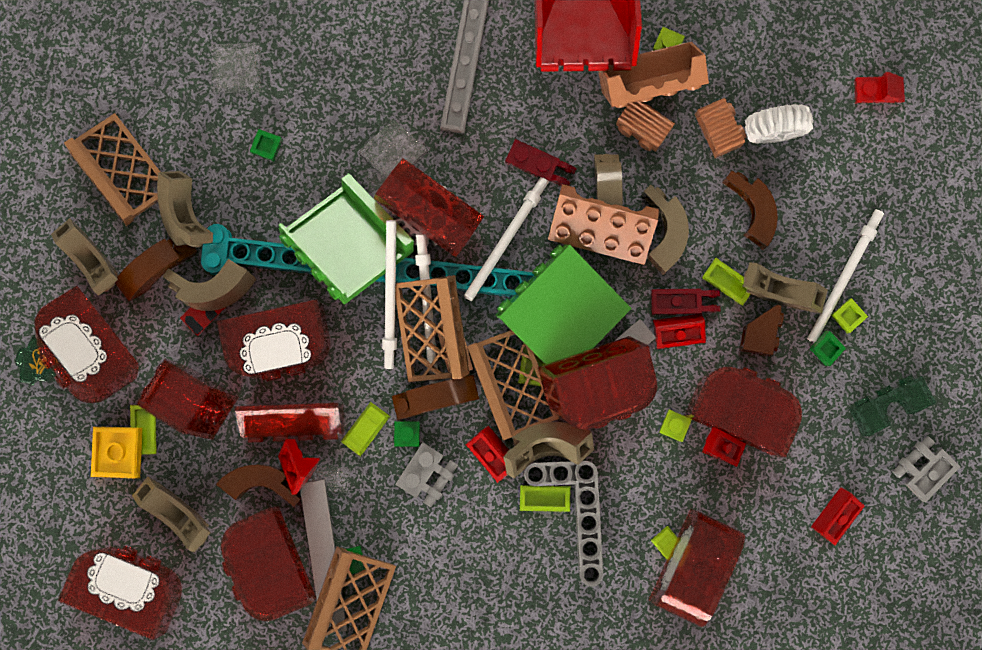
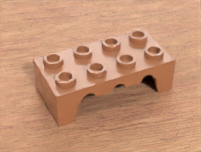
M692 41L638 54L637 65L631 66V71H613V65H609L608 71H598L603 95L612 107L615 106L617 108L626 107L630 102H647L655 96H672L680 90H696L701 88V85L709 84L705 54Z
M562 184L548 240L645 265L658 222L659 209L646 206L642 211H632L628 207L616 204L609 205L604 201L593 198H583L577 194L575 187Z

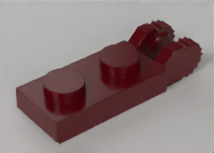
M517 139L514 140L505 160V163L560 186L562 184L569 186L570 182L566 178L554 175L556 167L569 174H575L577 170L574 166L564 161H559V158Z
M701 288L650 290L651 315L721 312V307L717 305L702 306V297L717 298L720 296L719 290H701Z

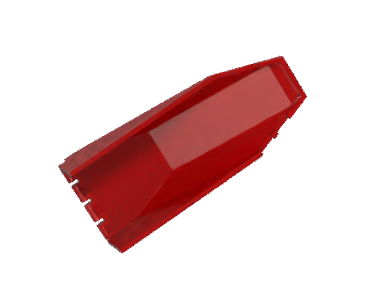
M534 0L536 67H541V72H557L559 66H563V71H583L584 65H588V71H608L609 65H613V71H631V66L637 65L642 30L640 0Z

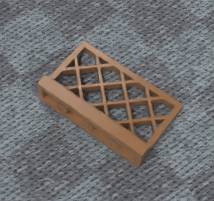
M115 113L75 140L70 138L64 142L69 153L126 226L134 221L133 218L158 202L157 193L148 191L150 180L158 181V172L160 171ZM114 122L120 128L118 137L105 135L106 127ZM90 138L100 139L98 151L88 150L82 143ZM104 140L117 142L115 153L102 152ZM121 142L130 143L134 146L133 156L119 154ZM101 156L114 158L112 170L103 169L99 166ZM118 159L132 161L130 172L116 170ZM136 161L146 162L149 165L147 175L134 173ZM115 175L129 177L127 189L118 188L114 185ZM133 178L147 179L145 191L131 189ZM130 194L144 196L143 203L133 210L129 204Z
M455 275L396 283L395 298L408 382L447 378L461 379L470 374ZM430 284L437 285L438 295L434 300L423 293ZM409 287L417 293L410 303L403 298L402 288ZM419 297H422L430 304L424 314L413 306ZM433 307L441 313V321L438 325L427 318ZM410 310L420 318L414 328L406 321V315ZM423 321L434 329L428 339L417 331ZM437 332L445 339V345L441 350L430 342ZM413 335L424 343L418 353L410 347V339ZM427 346L438 354L432 363L421 356ZM440 357L448 362L449 372L442 373L434 367ZM417 359L428 367L423 375H415L413 365Z
M512 330L467 346L502 440L511 438L534 425L559 419L534 353L524 343L520 351L506 345L510 336L515 334ZM506 338L504 344L498 342L499 340ZM491 343L501 346L502 349L497 360L486 356L483 346ZM524 347H526L529 355L522 353ZM504 349L518 354L513 367L499 362ZM520 356L526 357L532 362L533 366L529 375L515 369ZM489 361L495 363L493 369H491ZM497 365L511 370L506 383L495 379L494 371ZM534 370L537 378L531 376ZM513 372L527 377L522 391L508 385ZM530 379L539 382L542 389L538 398L524 392ZM498 384L504 386L502 392H500ZM506 388L520 393L515 407L506 404L503 400ZM543 393L546 398V401L541 400V396ZM522 395L536 400L531 414L517 408ZM539 402L549 406L552 414L551 417L542 420L533 416ZM506 407L513 409L511 416ZM515 411L529 417L525 427L515 430L512 423ZM532 418L538 421L536 423L530 424Z
M336 546L302 642L307 650H339L342 647L343 650H347L345 645L358 638L361 643L359 650H367L396 566ZM353 559L361 561L365 570L352 576L349 570ZM379 567L386 568L385 577L375 582L371 572ZM368 574L372 585L359 591L355 580ZM352 583L356 594L343 600L341 596L342 588ZM375 589L378 595L377 600L367 607L362 596ZM359 598L364 609L351 616L346 605ZM343 607L348 618L335 625L332 619L333 613ZM367 614L369 618L368 625L358 631L354 620ZM351 623L355 633L342 640L338 629ZM335 631L339 642L331 647L322 645L325 636Z

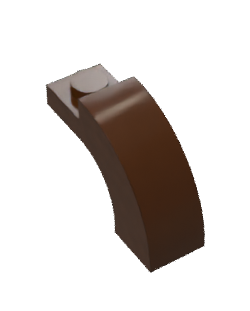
M731 171L722 183L742 197L751 211V223L744 236L764 250L772 241L777 227L778 215L775 200L768 187L759 178L751 185L748 183L749 180L745 175L740 172L735 173Z
M164 238L129 263L118 275V280L115 284L130 302L149 291L151 286L168 269L171 270L195 256L197 250L189 245L177 246L171 239L166 241Z
M474 375L418 387L392 396L397 420L479 399Z
M270 465L242 466L230 471L216 483L219 488L235 500H239L249 489L263 486L276 492L293 507H297L302 501L299 495L301 492L292 494L289 485L285 484L286 477L284 471Z

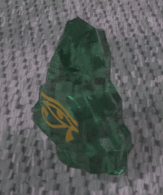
M33 335L27 348L21 347L16 355L15 364L17 367H21L20 383L34 385L37 381L48 382L53 377L60 379L71 378L40 336Z

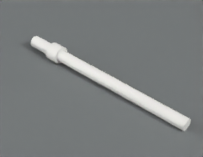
M540 177L533 190L528 191L523 199L524 203L464 294L466 299L473 301L531 209L535 208L541 200L540 195L549 183L548 180Z
M875 209L867 226H863L859 234L861 237L807 340L815 343L820 337L870 241L874 240L877 234L876 228L884 215L882 211Z
M396 220L386 221L385 337L382 338L385 369L394 368V350L397 349V338H395Z
M426 234L416 235L418 255H415L416 265H419L420 280L430 279L429 264H431V257L427 252ZM428 285L423 293L432 299L431 285ZM422 298V308L424 314L430 306V304ZM432 309L427 318L434 323ZM424 322L425 338L428 339L434 329ZM434 336L433 339H432L430 342L433 343V344L436 346L435 336ZM427 346V361L432 363L437 353ZM439 379L429 380V384L439 382Z

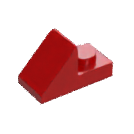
M885 72L881 77H856L854 79L855 103L905 102L904 78Z
M712 427L702 452L737 467L746 444L726 432Z
M286 439L278 458L292 494H297L311 478L320 458H303L302 451L298 448L296 440Z

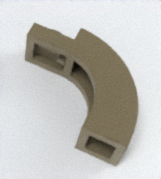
M619 154L594 155L596 199L604 201L609 205L623 206L621 162H619Z
M182 171L158 172L157 195L159 210L164 227L171 240L177 246L189 245L200 247L206 243H213V233L198 222L193 212L191 202L192 178Z
M650 185L643 191L641 196L652 208L659 209V215L664 223V237L661 243L647 255V259L664 275L679 260L685 250L688 241L689 224L686 212L677 197L675 196L667 202L664 192L660 188H654Z
M71 218L51 233L55 244L79 267L87 278L91 289L98 296L114 286L118 280V272L94 242Z
M230 259L227 260L215 277L203 283L189 282L170 269L163 275L170 282L168 287L177 293L175 296L185 305L201 311H214L232 305L242 298L256 281V278L251 273Z
M751 262L744 275L743 287L747 289V293L791 308L822 314L828 289L820 284L784 277L771 272L758 263Z
M548 422L529 427L513 437L514 448L510 449L504 456L506 473L512 478H516L533 461L545 456H560L579 465L594 451L592 432L581 426L565 422Z
M149 476L132 495L140 508L165 523L176 533L185 547L194 553L205 543L208 535L211 533L207 528L209 524L193 508Z

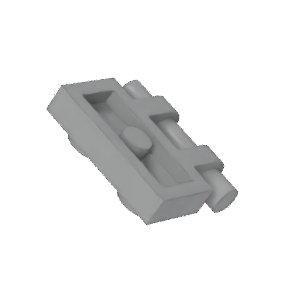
M928 436L922 442L918 441L913 446L914 450L906 458L903 457L898 462V466L892 471L898 478H901L906 472L911 476L905 485L922 502H927L960 468L943 449H938L933 454L929 449L935 442ZM921 457H924L927 462L918 470L914 464Z
M422 442L395 485L415 498L423 490L428 494L423 503L432 507L436 499L439 500L443 495L441 492L447 482L452 481L455 476L453 473L458 465L449 460L446 467H442L439 465V462L444 455ZM435 471L440 476L433 487L427 484V481Z

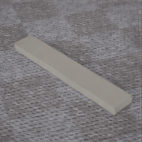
M464 0L440 126L442 131L459 134L465 133L489 0Z
M325 479L307 482L300 490L317 600L336 549ZM343 607L333 613L332 619L335 625L346 619V612ZM345 625L339 628L338 632L347 631L348 626Z

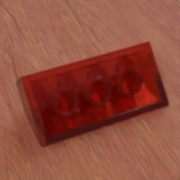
M404 158L392 170L374 196L376 201L422 234H426L429 239L455 257L463 249L484 218L481 213Z
M315 403L235 406L240 438H248V443L263 442V437H273V442H282L288 439V436H298V441L313 440V435H323V440H337L338 435L344 434V404Z

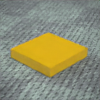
M93 427L91 477L140 478L142 428Z

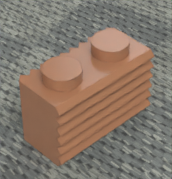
M725 98L702 107L695 113V117L715 158L742 147L746 138L744 128L741 125H737L734 116H736L733 105L727 103Z
M635 101L630 102L618 118L616 125L619 127V132L626 137L632 135L639 140L638 144L647 151L652 149L656 152L675 123L644 102Z

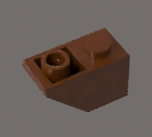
M776 305L743 326L739 351L763 356H771L773 352H777L779 346V337H776L778 327L781 328L784 319V313H781L782 306Z

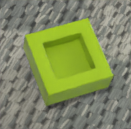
M662 27L652 51L682 44L685 36Z
M852 298L848 299L831 315L847 334L851 333L868 317Z
M668 409L659 433L683 442L692 419Z

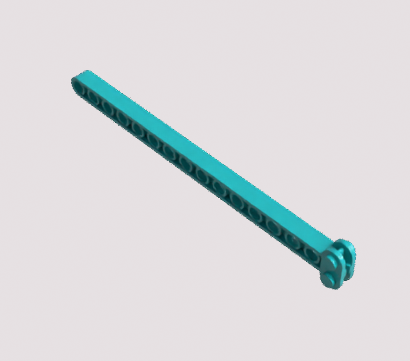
M213 224L207 228L213 233V243L203 244L201 265L212 275L216 276L228 259L244 267L312 274V269L307 264L302 265L298 259L293 264L285 263V256L290 252L295 253L291 247L286 248L281 243L233 238L231 232L220 224ZM246 247L247 255L242 259H238L236 257L237 249ZM264 250H271V259L265 262L261 261V253ZM405 258L396 265V283L420 280V275L413 279L407 276V271L410 267L416 266L419 268V265H416V259ZM431 261V264H429L430 279H432V272L436 269H441L445 272V276L455 275L456 278L458 273L466 272L470 276L468 283L460 284L456 280L457 291L466 292L483 266ZM493 268L489 275L494 278V284L490 287L482 285L478 293L513 297L516 292L508 289L505 281L513 277L520 284L524 280L528 282L534 275L532 272ZM384 274L375 282L385 283L386 275ZM430 284L431 288H437L436 284Z

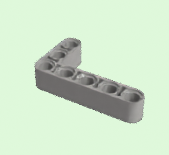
M572 461L530 464L524 470V478L532 486L574 484L579 577L585 585L597 586L603 579L597 467L590 461H582L579 465ZM583 465H588L592 469V475L588 479H582L579 476V469ZM557 466H563L567 470V476L564 480L559 481L555 479L553 472ZM533 467H538L542 471L541 479L536 482L531 481L528 477V472ZM585 490H589L593 494V501L587 505L582 504L580 501V495ZM585 516H592L595 521L593 528L589 530L583 529L581 521ZM591 541L596 545V551L592 555L583 553V545L586 542ZM589 567H594L597 569V577L591 581L584 578L585 570Z

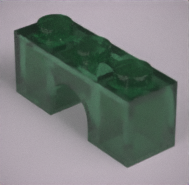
M912 374L898 380L900 385L894 388L888 385L877 390V396L871 399L865 396L855 401V407L849 409L862 436H870L891 426L887 417V408L893 401L901 404L907 415L915 414L936 404L923 376L913 377Z

